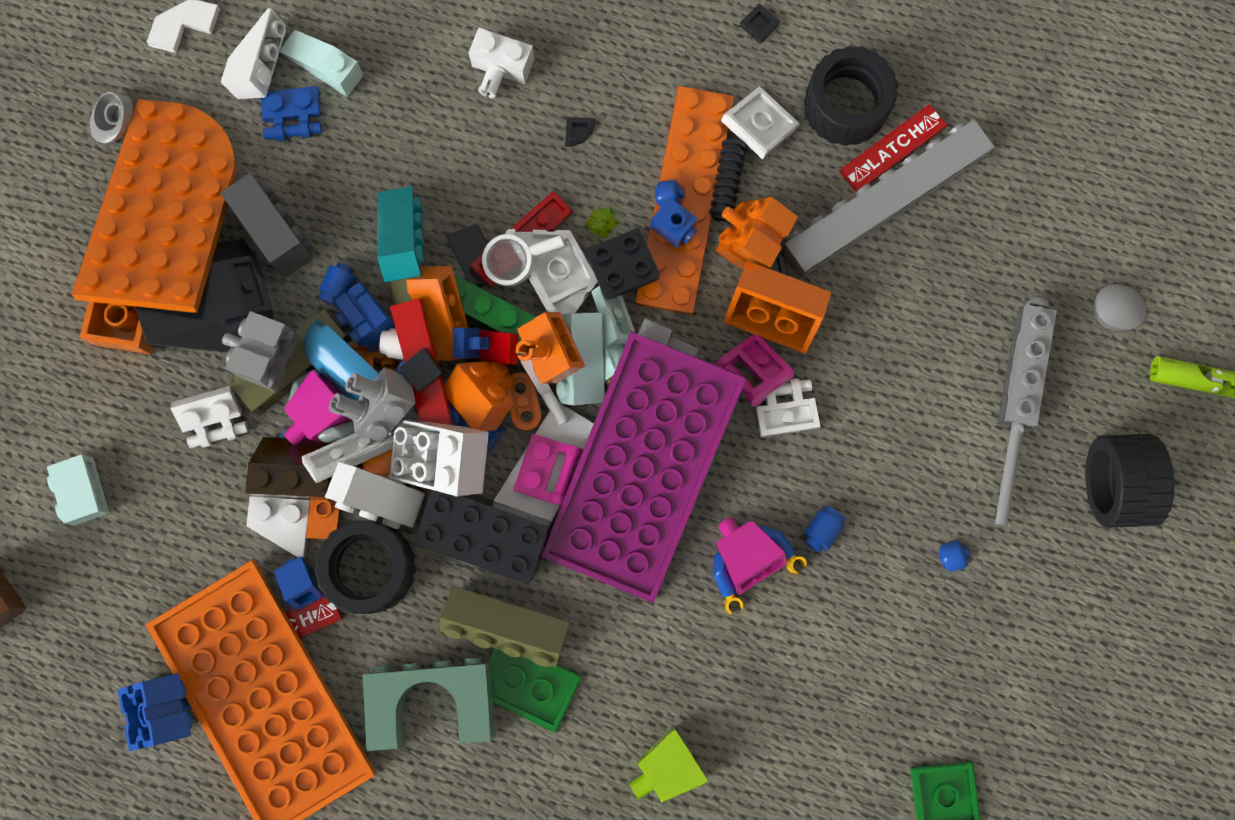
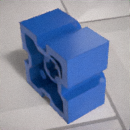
M179 673L117 689L121 712L126 716L127 726H124L129 751L191 736L192 719L187 710L192 708L187 699L184 698L186 689L183 681L180 680Z

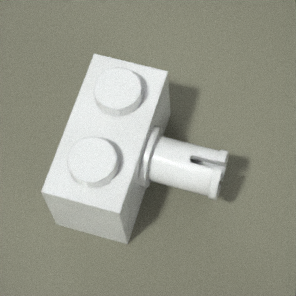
M478 28L469 50L472 67L486 71L478 91L485 97H487L489 92V98L492 99L496 97L503 77L525 84L535 60L532 45L482 28Z

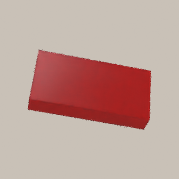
M479 329V337H490L489 349H479V358L470 359L517 364V333Z

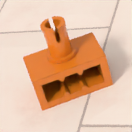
M544 312L517 329L521 341L516 346V354L524 353V355L517 357L522 361H532L533 371L541 381V384L558 383L585 367L561 312Z

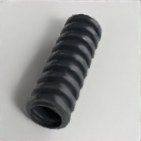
M737 139L724 140L721 145L724 147L720 151L722 157L718 161L721 165L717 167L719 174L715 177V180L718 182L714 184L716 191L712 193L714 200L710 204L713 208L709 210L712 218L721 221L727 220L717 218L714 215L722 216V212L727 207L734 210L736 208L735 202L738 199L736 194L739 192L738 185L741 183L739 177L742 176L741 169L744 166L742 160L745 159L746 154L744 152L747 149V145Z

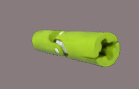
M1156 356L1151 363L1149 379L1152 382L1235 399V371L1208 367L1163 356Z

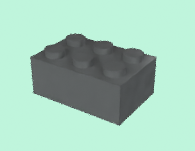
M248 173L220 192L266 259L284 278L314 259L309 252L313 248L312 245L298 229L293 218L284 209L276 194L269 188L263 178L257 181L251 173Z

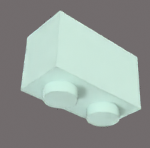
M81 454L47 466L49 473L47 483L50 490L55 494L57 501L55 505L56 514L63 521V524L78 525L109 514L93 457Z

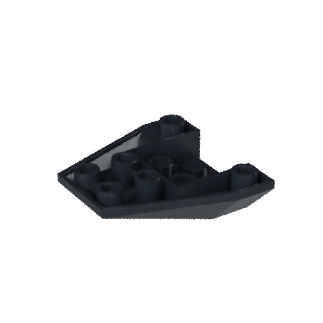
M243 239L217 243L197 313L135 306L146 345L228 352L231 347L222 343L224 334L230 333L242 338L238 334V329L242 320L248 317L250 311L273 319L272 306L256 255Z

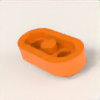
M522 372L514 373L512 376L516 382L507 394L508 398L513 402V406L510 409L511 418L519 430L530 432L538 428L542 420L536 388L528 374ZM518 384H524L526 391L518 394L515 391V387ZM530 412L533 415L530 422L522 421L523 413Z

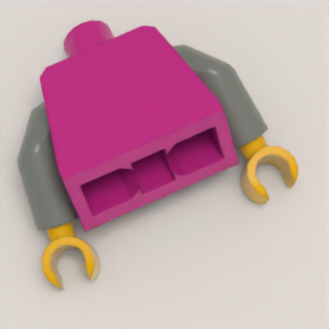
M313 369L293 382L289 402L285 407V412L293 420L294 424L284 435L296 446L306 437L313 441L330 443L355 433L352 419L329 411L332 397L336 393L343 394L318 370Z

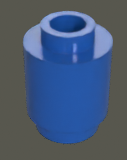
M339 262L336 267L330 265L318 290L321 292L318 299L334 305L336 298L343 293H348V290L354 286L357 279L356 276L352 275L354 269Z
M829 506L819 510L803 533V536L807 539L805 544L819 553L821 550L829 551L844 528L845 517Z

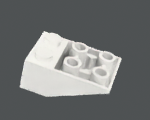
M401 419L394 427L390 479L454 496L481 494L483 492L489 432L463 426Z

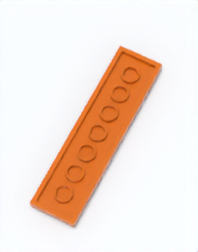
M678 86L659 182L675 179L679 182L680 187H684L685 198H682L681 206L697 217L695 228L698 231L688 244L683 242L677 249L650 229L647 247L659 270L660 278L653 283L638 288L635 305L693 315L711 221L709 210L713 208L710 205L711 201L714 200L712 193L716 191L714 184L718 181L715 180V177L719 174L717 167L721 164L718 161L722 157L720 151L724 148L721 145L722 141L726 140L728 127L721 119L725 113L732 109L734 100L732 95ZM655 201L653 216H654V215L657 213V211L660 209V207L657 205L656 201Z

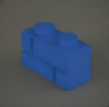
M358 282L348 290V293H343L334 300V305L339 310L335 316L346 329L351 326L353 331L349 335L359 347L365 345L370 352H375L379 349L382 331H389L390 328H395L393 321L362 282Z

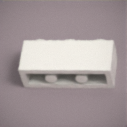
M338 462L325 498L337 501L335 508L352 514L354 509L357 508L360 509L359 516L375 522L378 516L383 517L382 524L399 529L401 524L413 528L425 493L360 468Z

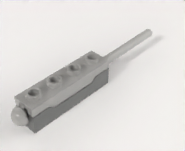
M1039 296L1031 298L1026 306L1016 314L997 424L1011 427L995 524L1000 526H1007L1023 431L1038 425L1057 311L1050 309L1048 301Z

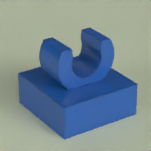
M453 328V358H479V349H489L490 337H479V328Z

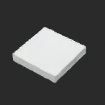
M760 86L725 113L721 119L761 159L772 152L800 126V123Z

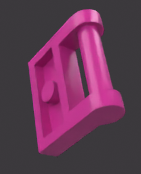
M752 335L719 358L715 364L744 376L734 366L735 363L740 361L758 379L761 384L757 387H754L746 379L741 390L752 407L758 406L767 395L794 377V370L757 335Z
M532 433L513 491L561 506L577 459L581 458L583 449ZM559 452L566 454L553 494L546 492Z

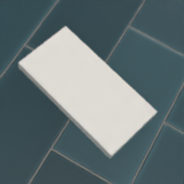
M560 404L569 421L559 426L551 411H549L537 430L536 435L584 450L594 423ZM525 450L494 501L552 521L561 506L513 491L526 453ZM558 452L546 492L554 494L566 454ZM580 458L577 459V462H576V465H575V468H574V471H573V474H572V478H573V475H574V473H575V470H576V468H577V465H578V463H579Z

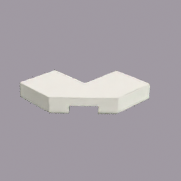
M186 0L155 17L146 43L151 47L176 53L185 28L212 34L220 8L216 4L200 0Z

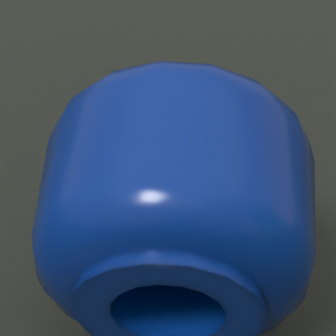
M672 179L657 183L655 187V200L660 208L669 197L679 205L682 204V198H685V189L680 187L677 180Z
M953 540L940 546V560L943 567L948 571H957L968 566L967 558L971 557L967 546L963 547L959 540Z

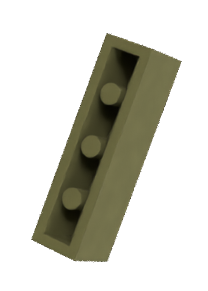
M324 309L309 315L305 320V324L297 331L292 330L301 338L292 359H289L285 367L287 371L278 392L245 381L237 375L235 376V381L230 386L251 412L260 416L291 391L295 380L313 369L316 370L305 354L304 338L308 328L317 319L324 326L327 324L346 343L351 342L349 337Z
M453 586L440 616L439 631L452 639L462 638L472 641L481 648L491 647L503 651L504 654L510 657H523L532 660L539 666H552L556 668L570 622Z

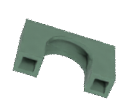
M482 657L463 659L464 665L452 666L451 660L433 661V667L421 668V662L402 664L403 670L391 671V665L372 667V673L363 674L366 751L398 749L405 745L403 726L404 701L408 693L422 682L437 683L446 688L453 696L457 705L460 744L485 742L496 738L490 663H482Z

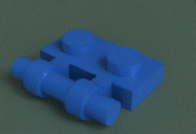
M317 86L267 92L266 97L261 98L262 120L265 123L274 122L273 127L263 128L265 140L276 139V141H285L286 137L294 136L310 138L312 134L323 132L321 122L310 123V117L321 116L320 96ZM300 119L299 124L285 126V120Z

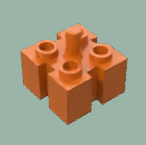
M773 197L743 201L734 210L727 207L722 212V217L733 225L731 228L727 227L719 237L720 243L715 251L741 269H744L746 261L771 268L782 248L780 243L783 237H788L798 216Z

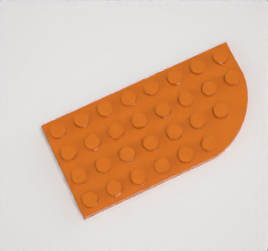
M137 99L132 119L122 143L72 291L75 300L192 313L198 312L228 207V203L220 192L234 184L237 176V161L231 142L223 128L209 115L197 108L181 103Z

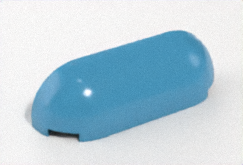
M317 319L308 328L304 338V350L309 362L344 396L358 400L360 395L349 393L345 389L348 378L355 372L363 377L374 380L378 373L327 324L324 326Z

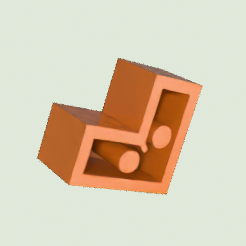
M491 361L461 363L456 365L444 387L447 399L471 428L493 431L497 430L513 406V402L508 398L507 394L516 380L503 363Z

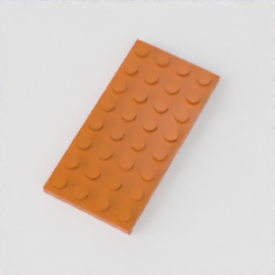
M256 560L249 561L145 624L172 674L179 673L180 680L185 685V697L254 820H303L377 774Z

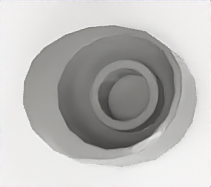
M107 91L97 100L90 118L91 134L96 141L103 144L114 143L126 132L133 114L132 100L128 95ZM114 111L119 117L118 121L114 122L112 119V114Z
M1124 285L1106 286L1099 291L1093 302V313L1098 323L1106 329L1113 331L1135 329L1144 322L1147 315L1145 302L1134 289Z

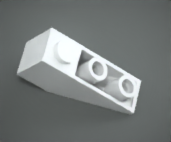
M272 8L265 11L227 60L221 83L237 99L264 98L267 95L286 33V25Z

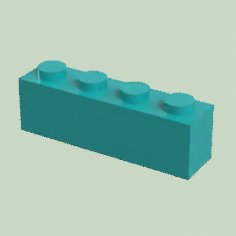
M412 186L378 192L377 259L384 282L421 276L420 264L425 263L422 247L425 246L422 232L424 224L421 215L423 214V207L420 196L415 197Z

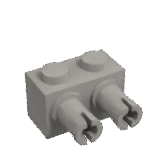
M385 367L374 380L354 372L348 378L345 389L349 393L360 395L358 400H353L336 393L330 401L329 411L352 419L355 434L382 442L415 404L412 383L405 375Z

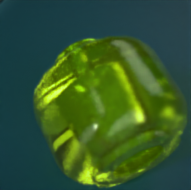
M606 207L603 210L595 208L590 213L586 226L595 235L607 237L616 227L617 220L612 217L614 213Z

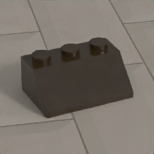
M263 437L248 462L245 494L271 498L331 500L325 498L332 477L316 483L303 465L302 456L333 442L321 443L304 439L296 446L287 438Z

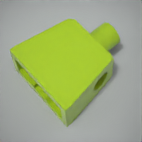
M673 727L637 760L643 774L631 781L629 786L638 800L654 790L660 801L664 802L708 782L679 733Z

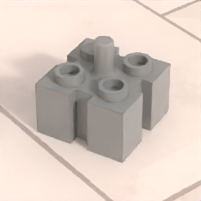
M250 311L248 317L242 320L238 329V334L242 338L230 333H225L222 338V343L231 347L226 356L227 365L225 369L245 381L278 392L287 371L285 370L289 359H292L301 337L292 332L285 324Z

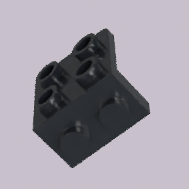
M639 228L584 249L586 260L592 268L606 299L616 298L653 283L660 278L659 270Z

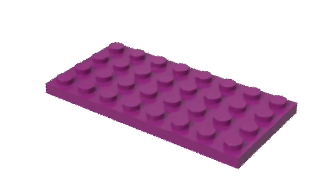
M631 331L541 557L654 603L744 386L746 377Z

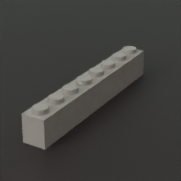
M975 119L967 125H964L962 122L949 131L948 134L950 136L944 140L940 138L935 139L925 147L926 151L918 156L917 153L912 154L902 162L903 166L898 170L889 169L878 178L880 181L875 185L866 184L855 193L857 197L849 202L846 199L840 201L832 208L833 212L826 217L822 214L809 222V228L800 233L799 230H796L784 239L786 243L781 251H783L784 256L799 277L802 279L986 158L995 146Z

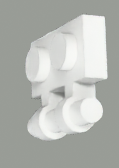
M798 378L790 379L788 383H784L765 397L766 406L755 408L760 438L820 428L815 398L803 400L802 392L812 391L810 379L801 381ZM791 394V402L777 404L776 396Z
M231 386L177 400L171 404V410L182 432L194 429L197 434L187 437L186 440L189 448L198 446L205 448L212 446V442L226 438L230 441L237 439L240 434L249 432L246 421L235 423L233 418L241 416L242 409ZM221 422L223 427L209 431L207 425Z

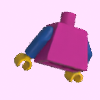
M732 517L723 520L718 526L724 538L716 543L718 552L714 555V579L721 595L726 597L724 605L729 614H732L729 609V604L732 601H738L742 610L744 607L740 597L734 595L736 591L738 595H741L784 566H786L790 573L798 574L793 567L796 560H799L803 567L807 566L806 559L795 556V549L784 534L765 525L757 526L753 521H749L739 527Z

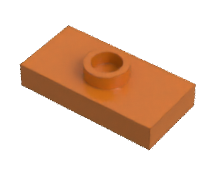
M310 499L306 538L326 540L333 530L335 531L339 528L341 509L335 508L337 501Z

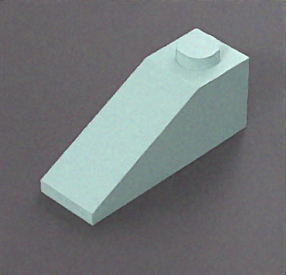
M297 30L293 31L279 52L346 97L349 96L363 77V72L356 60L336 47Z

